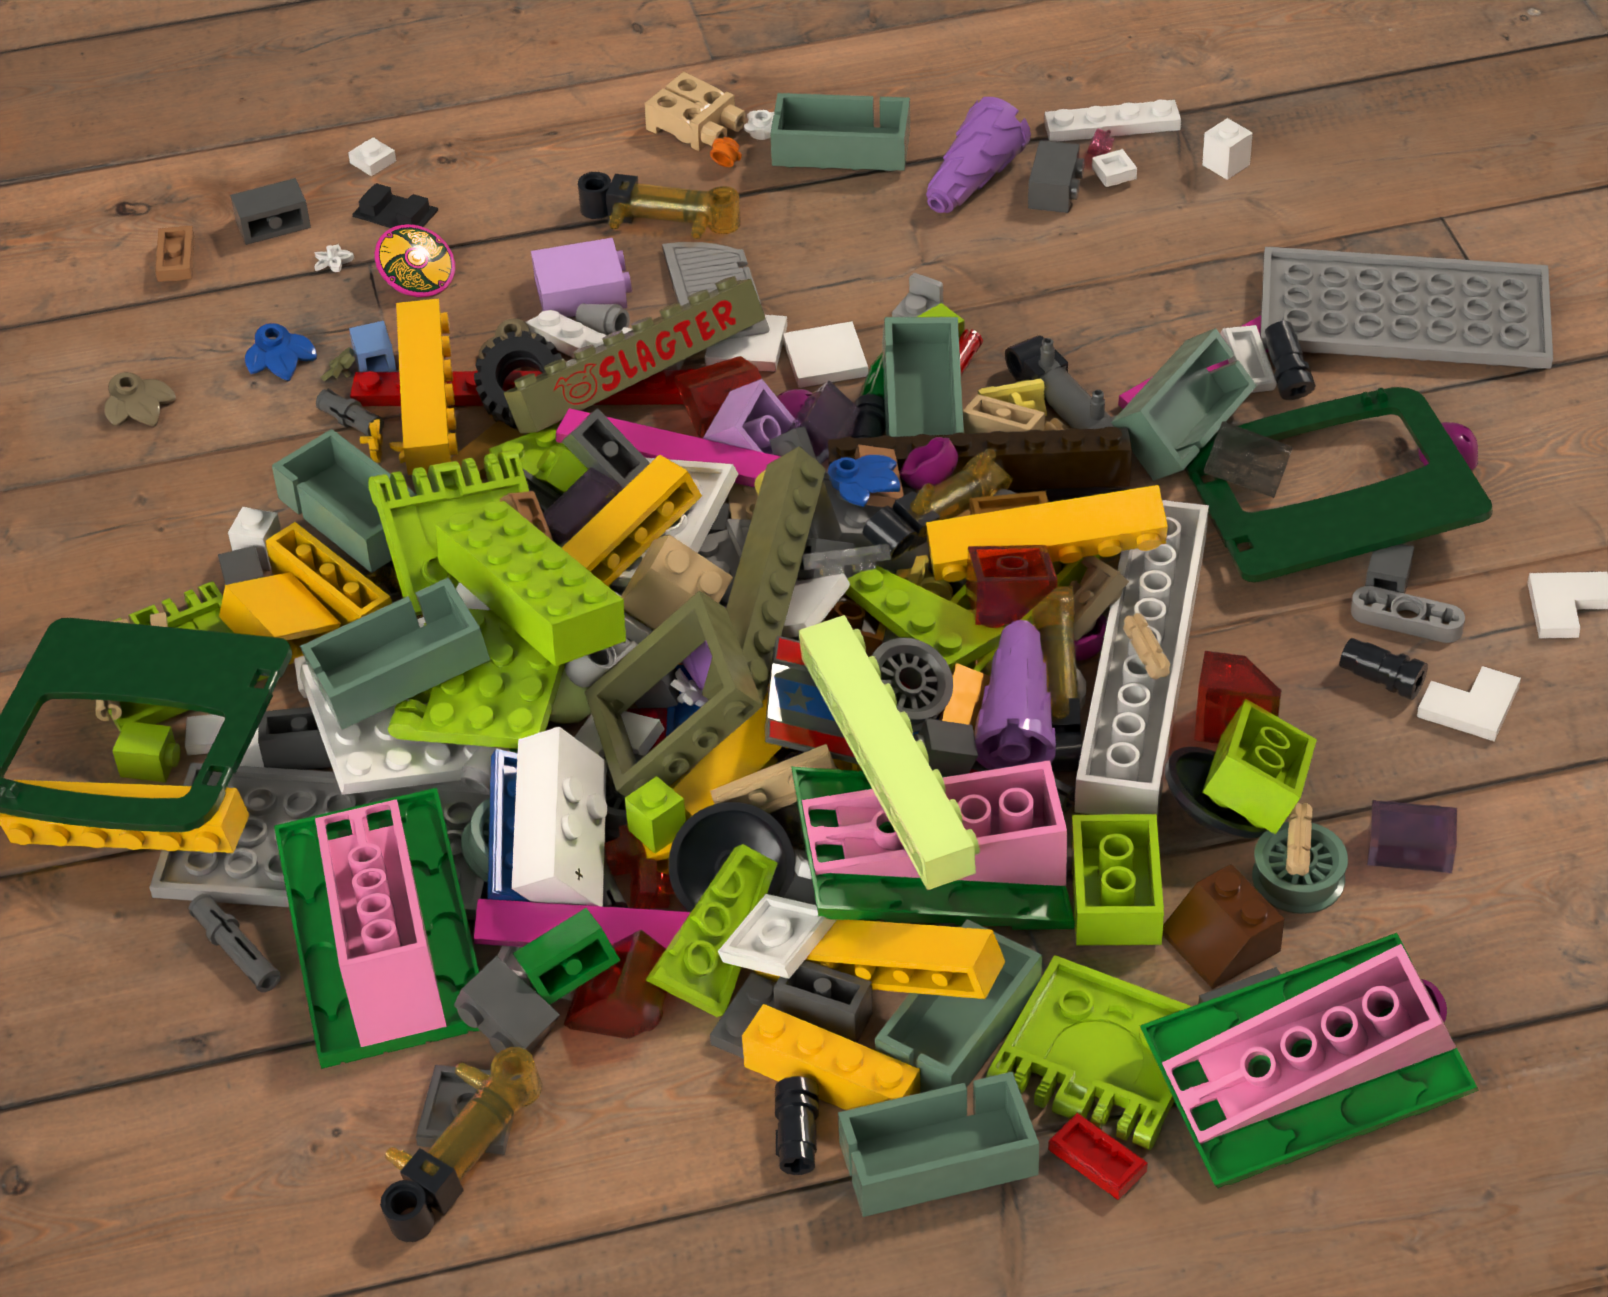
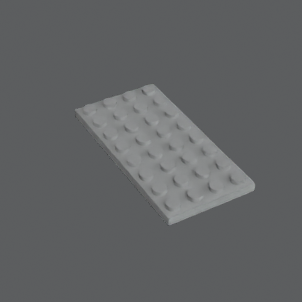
M1265 246L1260 337L1265 349H1268L1264 334L1265 329L1276 322L1289 321L1292 323L1294 332L1298 337L1302 352L1551 369L1553 344L1548 265Z
M190 763L183 786L193 785L203 763ZM239 766L236 774L232 775L227 788L238 789L249 817L234 853L162 850L149 887L152 898L193 901L197 896L207 893L213 897L215 902L289 907L274 825L437 787L467 920H476L477 900L485 898L488 883L479 878L467 865L461 851V836L465 827L471 821L475 809L483 801L490 798V794L478 793L467 787L461 780L342 795L334 772ZM213 772L207 785L216 786L222 773Z

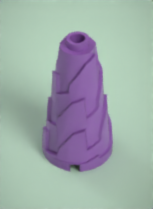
M983 97L979 103L978 100L975 102L956 132V139L943 156V163L928 184L926 196L928 205L932 210L937 213H949L957 205L961 206L976 189H981L996 172H1001L1017 154L1025 149L1030 141L1031 132L1025 118L1021 123L1015 118L1019 110L1010 103L996 97Z
M1025 620L1013 621L1002 630L998 649L994 653L990 682L988 686H985L982 708L976 720L974 730L978 752L976 760L989 770L1049 760L1052 763L1055 758L1056 737L1055 728H1052L1051 692L1047 693L1046 662H1043L1040 632H1038L1034 625Z

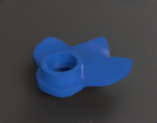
M269 323L261 326L256 331L255 344L247 350L245 364L250 374H255L268 368L276 376L290 381L296 370L298 360L313 361L317 359L314 345L305 336L291 334L284 326Z
M866 455L856 460L844 457L833 461L828 467L827 475L831 485L839 491L840 496L844 500L852 504L864 507L870 498V493L900 491L899 479L892 471L897 466V462L890 457Z

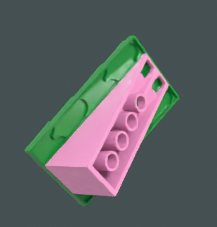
M1050 760L942 777L946 788L945 794L949 800L954 798L958 803L963 819L962 824L966 830L972 829L975 833L980 853L975 855L976 874L927 890L863 771L791 766L818 916H824L831 920H884V922L954 923L958 926H962L968 919L981 926H1012V930L1075 929V921L1066 888L1067 828Z
M437 787L274 825L321 1069L340 1065L341 1062L348 1063L381 1055L386 1051L390 1053L426 1044L428 1041L431 1043L468 1034L469 1031H480L477 1027L472 1028L460 1018L458 1009L454 1007L461 989L479 973Z
M1397 933L1139 1025L1209 1175L1217 1188L1235 1184L1282 1164H1289L1356 1136L1368 1134L1413 1115H1420L1479 1091Z

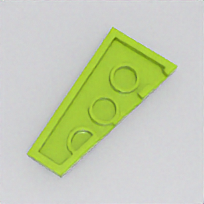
M875 564L847 579L850 586L845 592L846 595L899 638L917 639L933 647L946 660L950 670L956 663L963 666L969 665L999 645L1004 627Z
M744 844L735 847L645 981L715 1017L723 1016L728 1008L741 967L722 962L718 951L764 895L768 893L778 863Z

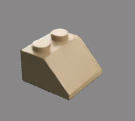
M669 534L655 539L651 543L621 596L624 599V612L654 631L698 591L719 603L734 577Z

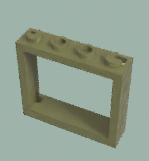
M701 591L692 596L585 691L616 791L625 797L656 776L670 787L763 707L727 609ZM707 641L724 688L637 762L621 714L703 642ZM745 701L749 703L747 707L744 705Z

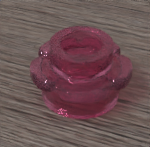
M1098 128L1087 153L1094 156L1110 153L1115 141L1114 138L1110 137L1111 130L1106 132Z

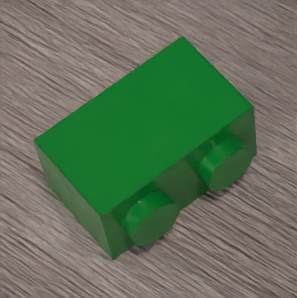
M584 908L513 953L536 993L549 1005L621 961L602 927L587 908Z

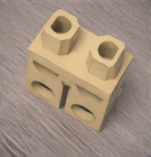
M686 72L681 73L666 86V89L660 90L645 102L646 130L655 134L665 130L674 134L681 142L691 143V148L700 151L707 144L712 146L716 138L727 137V127L739 132L746 124L745 111L735 107L733 94L727 91L724 93L720 89Z

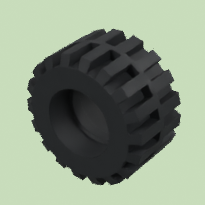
M514 331L507 333L508 339L503 341L498 336L493 340L495 346L489 348L486 345L482 350L484 359L478 358L475 365L478 370L477 373H474V381L477 385L476 390L489 415L492 414L496 422L504 421L506 425L514 429L516 428V423L503 393L505 391L502 390L506 377L512 371L521 367H532L544 373L545 365L562 359L561 354H558L555 345L551 341L547 344L545 337L539 334L533 339L530 331H522L520 337H516Z

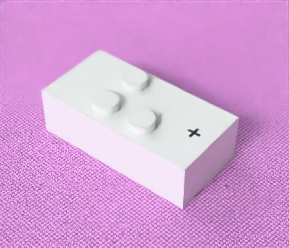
M561 727L518 740L512 889L531 902L603 907L607 761Z

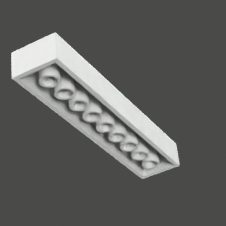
M1162 500L1168 525L1166 544H1161L1159 547L1148 551H1142L1138 548L1121 551L1117 571L1129 583L1122 590L1119 599L1110 606L1076 776V813L1091 815L1157 814L1158 818L1165 778V764L1169 755L1206 542L1209 505ZM1136 613L1144 616L1148 623L1147 627L1152 630L1163 650L1161 653H1164L1170 662V673L1167 677H1160L1155 680L1149 676L1145 669L1146 665L1141 662L1130 642L1132 639L1128 638L1123 629L1126 616H1133Z

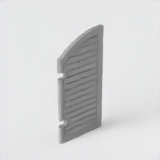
M704 242L662 244L665 260L680 306L689 303L687 297L691 294L706 289L708 292L717 289L715 283L735 276L737 281L751 279L760 301L750 268L743 267L748 264L743 249ZM764 319L726 339L768 333L770 329L767 320Z

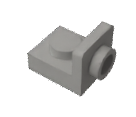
M913 273L909 277V293L893 310L892 317H917L936 305L943 304V283Z

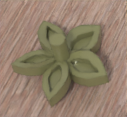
M348 347L334 360H330L328 365L331 368L320 378L323 381H326L331 376L337 379L341 372L348 378L352 374L348 368L355 360L354 350Z

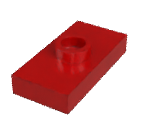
M1078 1113L1048 1141V1150L1117 1200L1147 1172L1148 1162Z

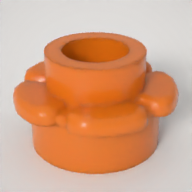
M716 138L713 141L710 156L717 164L730 168L736 161H740L742 158V154L739 152L740 146L732 138Z

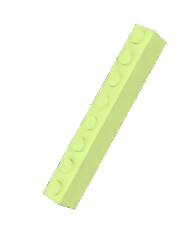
M845 615L799 630L802 660L926 889L930 890L976 874L975 855L980 853L976 835L972 829L966 830L964 828L962 814L954 798L950 800L947 798L941 773L938 769L932 770L929 766V757L922 740L915 741L912 725L905 711H898L895 693L889 683L883 684L876 658L874 656H867L865 642L860 630H853Z

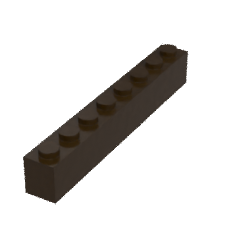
M1105 427L1100 429L1069 428L1066 430L1049 431L1035 429L1024 432L994 431L991 433L973 434L959 432L948 435L918 434L916 436L898 437L884 435L872 438L843 437L840 439H828V466L833 461L844 457L855 459L854 454L857 446L866 445L894 449L900 472L907 456L913 449L926 446L936 437L949 438L958 452L956 468L942 485L929 492H948L947 487L950 481L963 474H968L975 478L980 490L996 489L998 491L1006 489L1015 491L1130 486L1132 449L1127 427ZM900 478L902 487H909V486Z

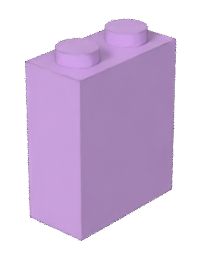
M613 238L531 251L534 279L542 311L554 310L568 318L576 316L577 308L583 303L619 304L622 308H627L626 293L632 292L629 272L622 273V271H626L623 251H616Z

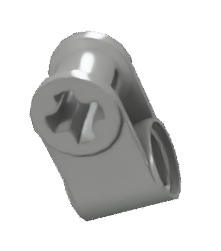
M626 638L625 642L565 663L566 674L575 685L590 687L638 644L635 641L630 642Z

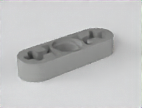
M1374 586L1360 587L1352 596L1351 615L1360 623L1443 643L1455 642L1463 634L1465 614L1457 606ZM1410 610L1418 616L1415 618H1404L1398 612Z

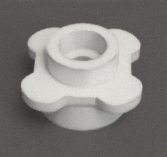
M767 110L749 112L747 114L748 123L744 125V130L755 139H769L774 112Z

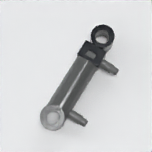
M1037 335L1005 350V361L1011 375L1017 381L1041 378L1044 381L1045 387L1044 400L1071 428L1100 429L1114 427L1111 422L1117 415L1111 417L1105 411L1104 392L1097 389L1092 392L1091 397L1068 373V362L1054 348V341L1051 338Z

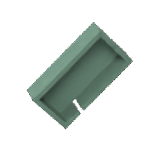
M778 93L770 132L772 166L905 171L910 137V98L880 97V127H874L873 96Z
M885 317L882 350L886 435L898 437L916 436L918 434L948 435L959 432L964 433L958 317Z
M1216 328L1187 339L1111 422L1114 427L1128 428L1132 452L1153 481L1184 470L1199 453V448L1206 445L1257 387L1239 360L1212 371L1207 370V367L1230 359L1234 355Z
M330 429L272 465L278 498L298 515L302 513L303 519L368 571L373 573L392 560L378 509L372 501L368 485L369 477L386 474L390 479L391 474L333 429ZM408 488L410 497L417 496L416 493Z
M449 577L416 592L426 625L421 628L412 602L407 596L300 646L312 678L342 730L490 660L481 629Z
M968 919L961 926L962 928L987 929ZM994 932L1005 963L986 999L909 993L875 1037V1051L919 1068L920 1093L965 1083L967 1088L1016 1022L1040 981L1042 975V954Z
M1013 1072L973 1081L974 1115L967 1116V1088L965 1083L838 1112L839 1144L849 1175L852 1176V1184L863 1217L1037 1176L1039 1173V1141Z

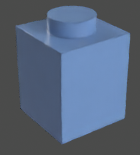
M384 321L349 328L354 357L359 372H397L392 344Z

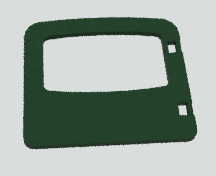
M1404 387L1379 388L1376 391L1363 392L1290 410L1217 432L1204 447L1199 448V453L1184 468L1194 483L1203 505H1209L1208 515L1224 546L1231 554L1237 571L1243 580L1253 583L1481 523L1488 520L1493 513L1491 500L1425 397L1418 391ZM1390 414L1401 418L1429 463L1424 467L1342 493L1256 512H1246L1240 507L1217 464L1221 459L1268 443L1335 425ZM1212 474L1215 479L1214 481L1204 483L1201 479V476ZM1248 542L1251 549L1240 552L1237 545Z
M60 618L54 621L47 628L0 714V813L61 824L133 831L188 832L203 826L218 811L226 795L225 790L232 775L236 774L273 697V690L292 658V650L289 643L285 639L276 637L79 618ZM260 675L269 676L264 688H254ZM52 699H91L144 703L225 717L190 791L180 798H138L88 794L29 785L4 778L41 706ZM213 772H221L222 775L216 786L207 785Z

